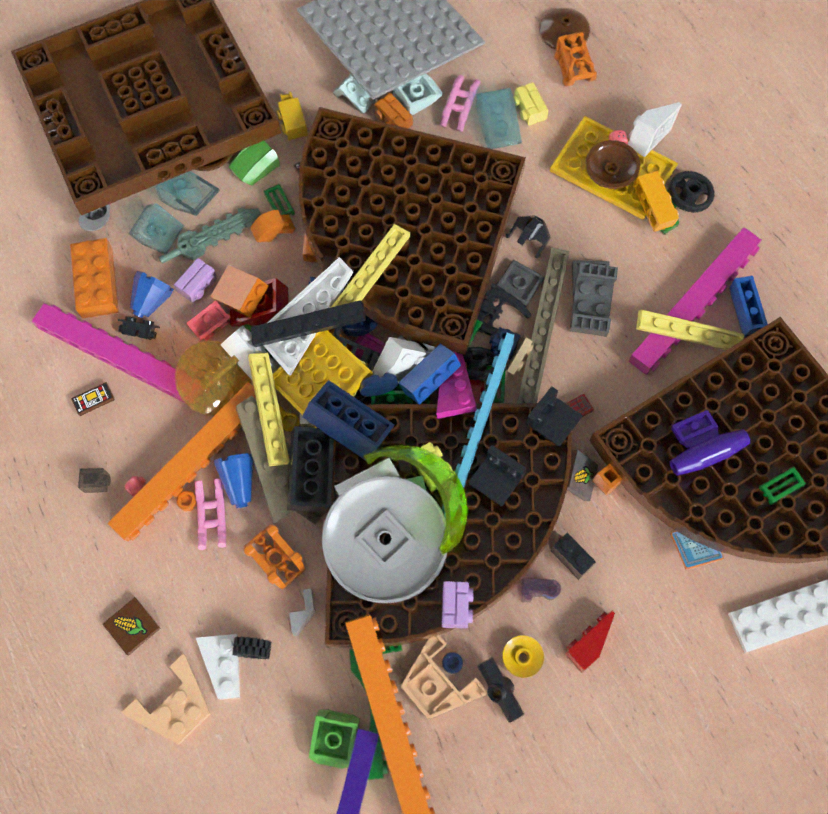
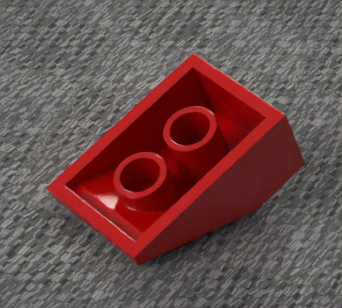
M277 278L264 281L268 288L251 318L230 309V326H244L245 324L251 326L262 325L269 322L288 304V286Z

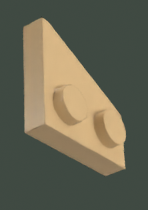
M525 334L522 335V341L519 347L516 348L506 368L512 374L521 370L524 364L522 359L525 354H530L534 346L532 345V339Z

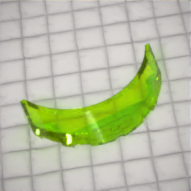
M408 445L384 447L365 454L363 457L368 464H371L380 456H385L393 460L402 459L427 474L437 487L445 509V531L439 551L444 556L460 543L467 519L466 496L457 474L450 469V466L443 459L428 450Z

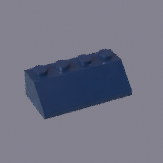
M329 380L309 402L302 416L367 462L371 460L394 427L393 423Z

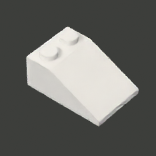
M678 102L646 110L641 116L638 115L633 123L635 127L628 135V145L645 157L670 132L682 104Z
M389 337L372 371V376L379 375V377H384L385 373H391L397 376L399 382L430 353L416 342Z

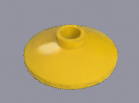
M517 636L512 638L504 647L503 663L512 675L519 678H529L537 674L542 668L544 652L541 645L532 637ZM525 654L527 657L526 661H521L519 655Z

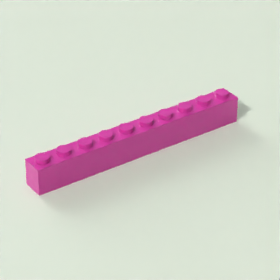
M743 227L670 310L667 316L692 322L696 318L699 320L706 312L704 310L707 305L711 307L717 299L715 296L718 293L722 294L728 287L726 283L729 280L732 282L739 274L737 272L738 269H744L750 261L748 258L751 255L754 257L760 250L758 245L762 239ZM650 333L631 355L629 362L647 375L650 371L654 372L661 364L659 360L662 357L666 359L672 351L670 349L672 345L675 344L677 346L681 340Z
M44 303L32 320L39 330L193 408L197 406L207 390L203 384L204 381L199 377H191L183 369H175L167 361H159L151 353H143L139 351L140 349L133 344L127 345L121 338L117 336L111 337L105 330L101 328L95 329L89 322L85 320L81 322L69 312L65 314L61 312L62 310L53 304L49 306Z

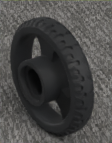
M683 171L676 174L668 186V192L671 195L673 204L679 207V209L691 213L706 210L712 204L715 197V190L710 180L703 176V174L695 171ZM675 187L682 189L680 197L677 195ZM700 194L707 195V200L704 203L695 204Z
M468 347L467 353L463 357L464 361L467 362L469 379L487 380L489 373L493 374L494 367L486 370V366H492L495 356L498 355L494 351L483 347Z

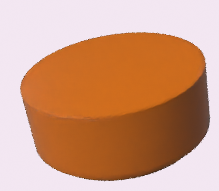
M191 491L181 492L177 497L179 508L183 511L193 510L197 506L195 494Z

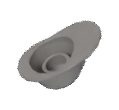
M110 204L82 216L80 214V227L87 231L101 229L110 218Z

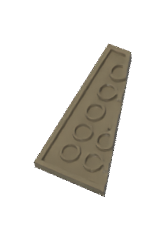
M250 396L236 406V411L247 439V445L253 458L252 460L272 516L273 524H275L293 511L287 510L289 464L269 466L257 401L253 396ZM286 441L287 450H288V455H289V460H290V445H289L288 442Z

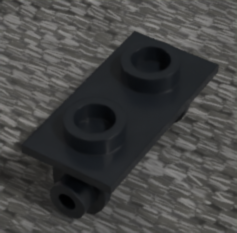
M125 316V319H118V321L123 322L122 325H119L118 329L123 335L136 337V332L139 330V338L152 340L156 339L157 332H154L155 328H160V326H155L153 321L143 320V323L136 322L137 318Z

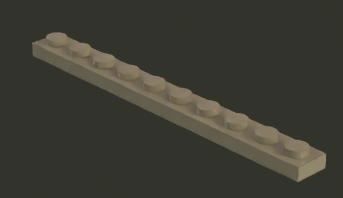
M551 248L531 338L533 341L532 345L534 346L527 356L517 403H537L570 251Z

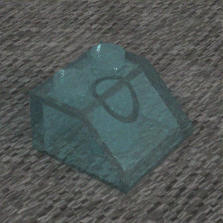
M154 203L145 207L130 230L129 235L142 245L166 254L184 225L160 205Z

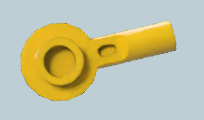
M279 405L283 429L292 432L294 426H299L300 420L297 415L286 412Z

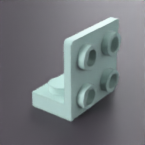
M351 74L333 92L337 98L341 95L346 96L362 114L379 98L372 99Z

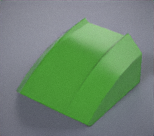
M265 141L238 151L229 163V168L237 177L249 185H254L280 166L278 156Z
M329 709L319 710L315 718L309 759L317 764L340 769L349 767L360 718L354 714H346Z

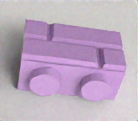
M197 258L175 282L174 287L179 294L194 303L196 299L202 298L204 290L208 286H212L215 283L217 275L212 267Z
M443 582L442 627L468 628V623H472L473 610H468V603L473 601V589L469 588L468 582Z

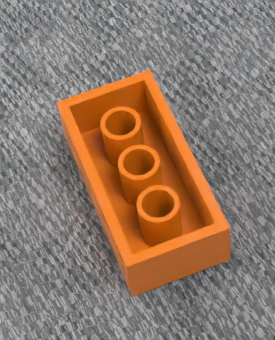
M102 238L70 244L75 306L79 315L84 319L119 313L113 248L108 239Z

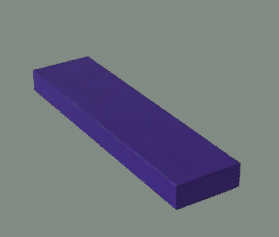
M358 729L336 814H360L379 734Z

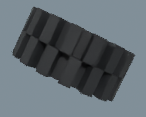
M235 637L232 655L251 659H269L272 642L250 637Z

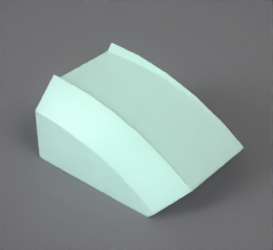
M426 73L393 89L394 97L411 115L434 103L443 93L434 80Z

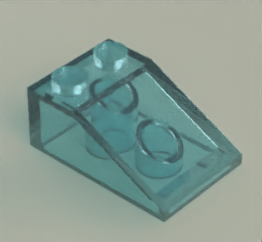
M511 88L476 94V110L487 148L495 149L521 144L522 140Z
M191 171L162 182L155 188L162 202L175 210L195 216L220 191L219 188Z

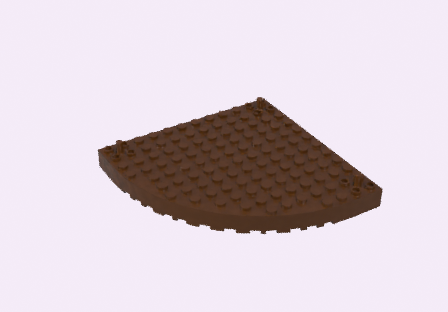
M319 107L302 151L298 178L301 216L309 246L323 272L339 257L353 271L344 287L345 289L394 224L410 232L408 240L362 299L364 313L381 326L401 336L434 347L442 344L452 352L466 355L524 172L526 157Z
M781 317L592 434L589 440L605 464H611L622 478L620 483L628 493L648 512L689 539L719 552L769 563H807L828 560V374ZM708 410L718 425V435L744 429L749 435V445L731 457L702 470L677 476L671 469L670 461L688 449L679 443L671 430L672 425ZM795 467L806 484L770 505L769 499L765 498L764 492L760 491L759 487L790 468ZM793 473L767 487L770 491L794 477ZM796 480L791 484L785 486L784 488L778 490L777 492L772 494L773 497L793 487L799 482Z
M538 403L492 404L452 523L446 521L449 540L448 551L443 567L437 577L422 592L409 599L394 603H376L361 599L347 591L334 578L327 565L325 645L328 648H353L346 621L368 614L371 615V619L376 618L379 630L375 632L378 639L382 638L384 647L423 641L455 629L442 627L443 582L469 583V588L473 589V601L468 603V610H473L472 620L499 602L532 568L547 545L558 521L567 492L571 468V433L561 446L558 447L527 425V417ZM438 404L366 405L393 423L394 427L369 462L334 439L331 507L339 497L335 488L336 485L388 458L392 461L399 474V478L406 480L421 476L412 463L410 454L431 442L434 447H439L443 455L441 459L444 463L448 462L453 470L452 480L434 492L430 491L424 481L426 492L433 497L442 510L444 502H448L451 496L448 494L451 482L455 483L457 478L454 475L457 464H462L464 458L461 457L463 447L469 444L470 439L467 436L470 427L474 428L476 421L473 420L475 412L437 419ZM476 404V410L481 409L482 404ZM491 445L526 467L524 477L503 506L498 505L469 485V481L487 458V451ZM382 533L379 541L382 544H388L391 541V535L389 533Z

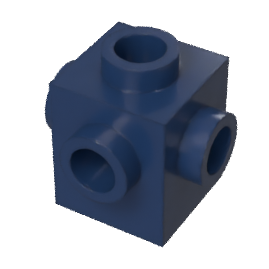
M499 327L497 333H493L489 343L492 344L491 351H494L499 356L501 350H498L501 338L505 339L507 333L513 334L514 343L508 359H512L518 346L520 335L509 329Z

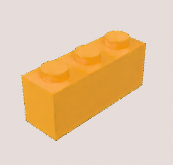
M658 171L638 176L633 187L653 232L674 226L679 219L678 211L674 208L671 202V195L666 191L664 180Z

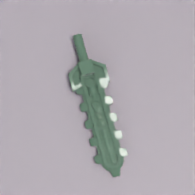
M241 207L238 209L239 213L235 215L229 213L226 215L227 219L223 221L217 219L214 221L215 224L210 227L207 225L202 226V231L198 233L191 230L184 232L178 237V248L160 256L159 259L163 264L182 254L183 257L194 261L205 254L207 246L212 245L215 247L218 245L219 240L224 239L227 241L230 239L231 234L236 233L239 235L245 227L250 229L257 217L261 215V212L258 208L244 209Z

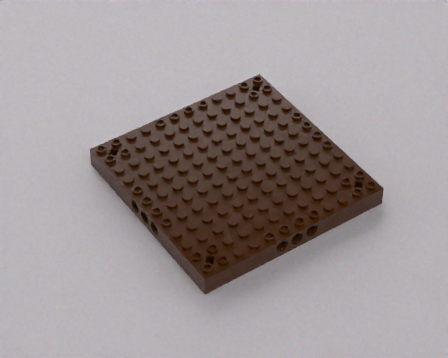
M142 0L11 51L72 200L81 216L281 134L278 119L214 0Z

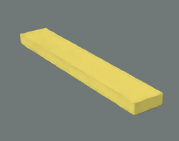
M394 224L331 307L359 300L362 301L408 240L410 232Z
M642 309L638 311L637 330L727 350L744 340L743 333Z
M249 354L248 360L269 466L289 464L290 460L269 354Z

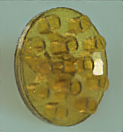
M203 341L191 346L182 354L175 368V385L181 399L191 409L206 416H215L248 382L251 384V378L237 364L239 359L235 355L231 357L221 346L222 342Z

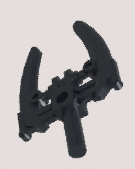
M492 283L491 290L486 293L487 298L483 299L477 319L483 322L479 332L492 336L493 333L496 334L498 331L497 328L493 327V322L496 319L499 320V313H503L502 305L505 302L515 307L528 319L531 318V313L520 300L506 292L505 289ZM495 298H498L499 304L494 306L493 302ZM490 315V321L484 322L485 317Z

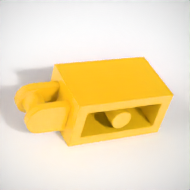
M289 91V94H279L281 101L278 102L279 109L276 112L278 119L283 121V124H280L283 135H287L288 141L308 136L307 125L298 97L293 98L291 91Z

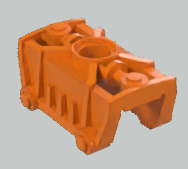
M583 32L558 37L554 58L559 62L564 86L573 85L575 80L587 78L588 82H591L597 78V72L594 70V63L591 61ZM564 41H568L569 44H572L570 48L565 45ZM579 53L581 58H575L573 54ZM574 65H576L577 68H580L578 75L574 74Z
M272 524L268 525L250 542L245 544L243 552L248 556H252L268 575L267 580L270 583H275L283 590L305 571V567L301 561V554L291 549L278 534V528ZM266 532L273 539V547L265 543L264 534ZM255 543L258 546H262L265 554L258 553L252 544ZM273 553L281 555L278 563L270 561V556ZM286 562H292L299 569V572L295 573L292 570H288ZM277 568L280 572H285L287 580L285 584L278 577Z

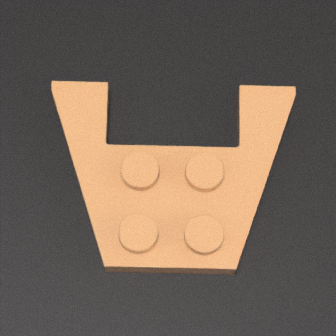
M440 635L428 639L401 685L403 691L428 720L487 694V690L477 678L459 692L432 661V658L447 645Z
M182 654L170 666L171 670L183 683L159 707L150 713L138 699H135L122 711L123 715L176 744H180L211 714L185 654Z

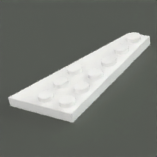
M339 257L267 323L330 308L341 294L353 271ZM316 333L264 345V347L291 376Z

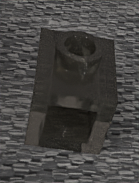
M85 468L79 470L78 488L82 492H107L108 486L111 484V477L104 468Z

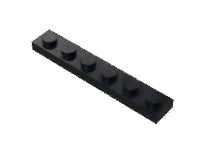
M359 300L251 327L253 346L260 347L366 321L363 302Z

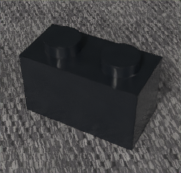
M568 532L551 549V552L578 580L596 563Z

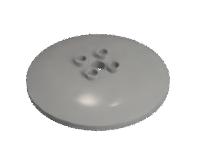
M390 476L373 477L363 480L343 492L328 512L322 534L324 557L334 578L351 594L376 603L400 602L419 594L427 588L443 567L449 542L445 517L433 497L411 481ZM382 533H389L391 535L390 543L382 544L379 541L380 535Z

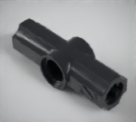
M493 657L480 663L478 668L489 686L487 694L490 700L499 704L509 723L522 717L524 712L513 694V682L508 677L503 676Z

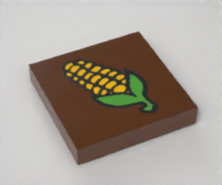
M136 597L103 623L106 630L128 656L161 629Z

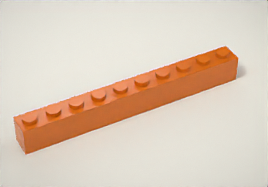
M248 382L107 523L125 541L136 539L141 533L139 530L144 525L148 526L155 519L154 515L158 511H163L169 505L168 501L173 496L177 497L183 491L182 487L187 482H192L197 476L196 473L201 468L204 469L210 464V458L215 453L217 455L221 453L225 448L224 444L228 440L232 441L239 434L238 430L242 426L236 406L250 396H253L256 400L254 386Z
M368 614L346 621L402 813L435 814L434 808H429L427 804V799H430L427 785L422 787L420 778L424 777L420 764L416 765L414 757L417 756L414 743L409 744L407 738L408 735H411L408 723H403L401 715L405 714L401 701L397 702L394 695L398 693L395 680L390 681L388 675L389 672H392L388 659L384 660L382 652L386 651L382 638L378 639L375 632L379 630L376 618L371 619V615Z

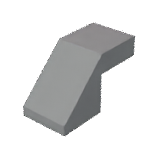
M312 589L303 590L306 610L289 613L292 634L294 636H298L316 612Z

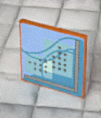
M677 531L670 533L686 570L724 559L722 552L695 542Z

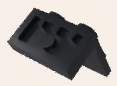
M551 386L528 415L527 425L559 447L581 420L582 415L558 399V390Z
M491 445L487 451V458L471 478L469 485L498 505L503 506L524 477L526 467Z

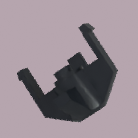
M535 215L518 217L509 233H506V238L511 237L516 227L520 228L523 232L517 243L523 246L527 239L530 241L536 239L542 243V246L535 255V258L541 257L542 251L551 238L545 221Z

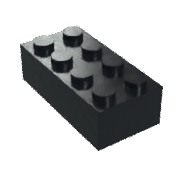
M294 426L291 432L287 510L327 513L331 509L334 438L319 428Z

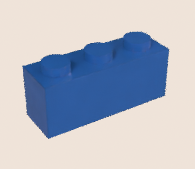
M754 277L735 278L729 290L741 331L744 334V338H747L768 325Z
M439 344L398 383L405 395L420 405L461 364L454 352Z

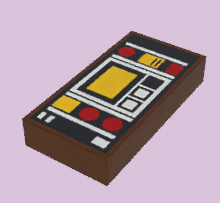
M107 382L71 398L79 416L115 400Z

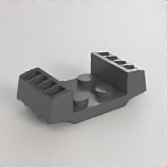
M579 262L569 332L607 337L611 323L609 317L618 267Z

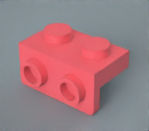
M215 300L186 324L200 341L202 339L207 341L215 335L213 332L218 327L223 329L228 325V319L231 317L229 314H226Z

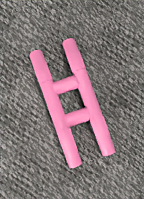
M459 75L453 84L440 122V126L446 127L451 110L461 112L456 128L459 132H463L469 110L480 85V80L476 79L472 83L469 92L460 90L464 80L463 75ZM457 96L466 98L464 106L454 103Z
M214 479L216 500L205 501L202 480L194 481L197 502L198 549H206V528L214 527L218 529V546L225 547L227 531L224 490L221 479ZM217 508V519L205 520V509Z

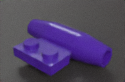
M706 410L672 425L671 430L679 443L688 449L672 459L670 466L677 476L702 470L731 457L749 445V435L744 429L718 435V425L709 411Z

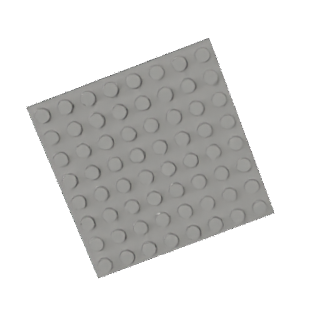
M314 0L297 8V12L372 99L485 44V41L447 0Z

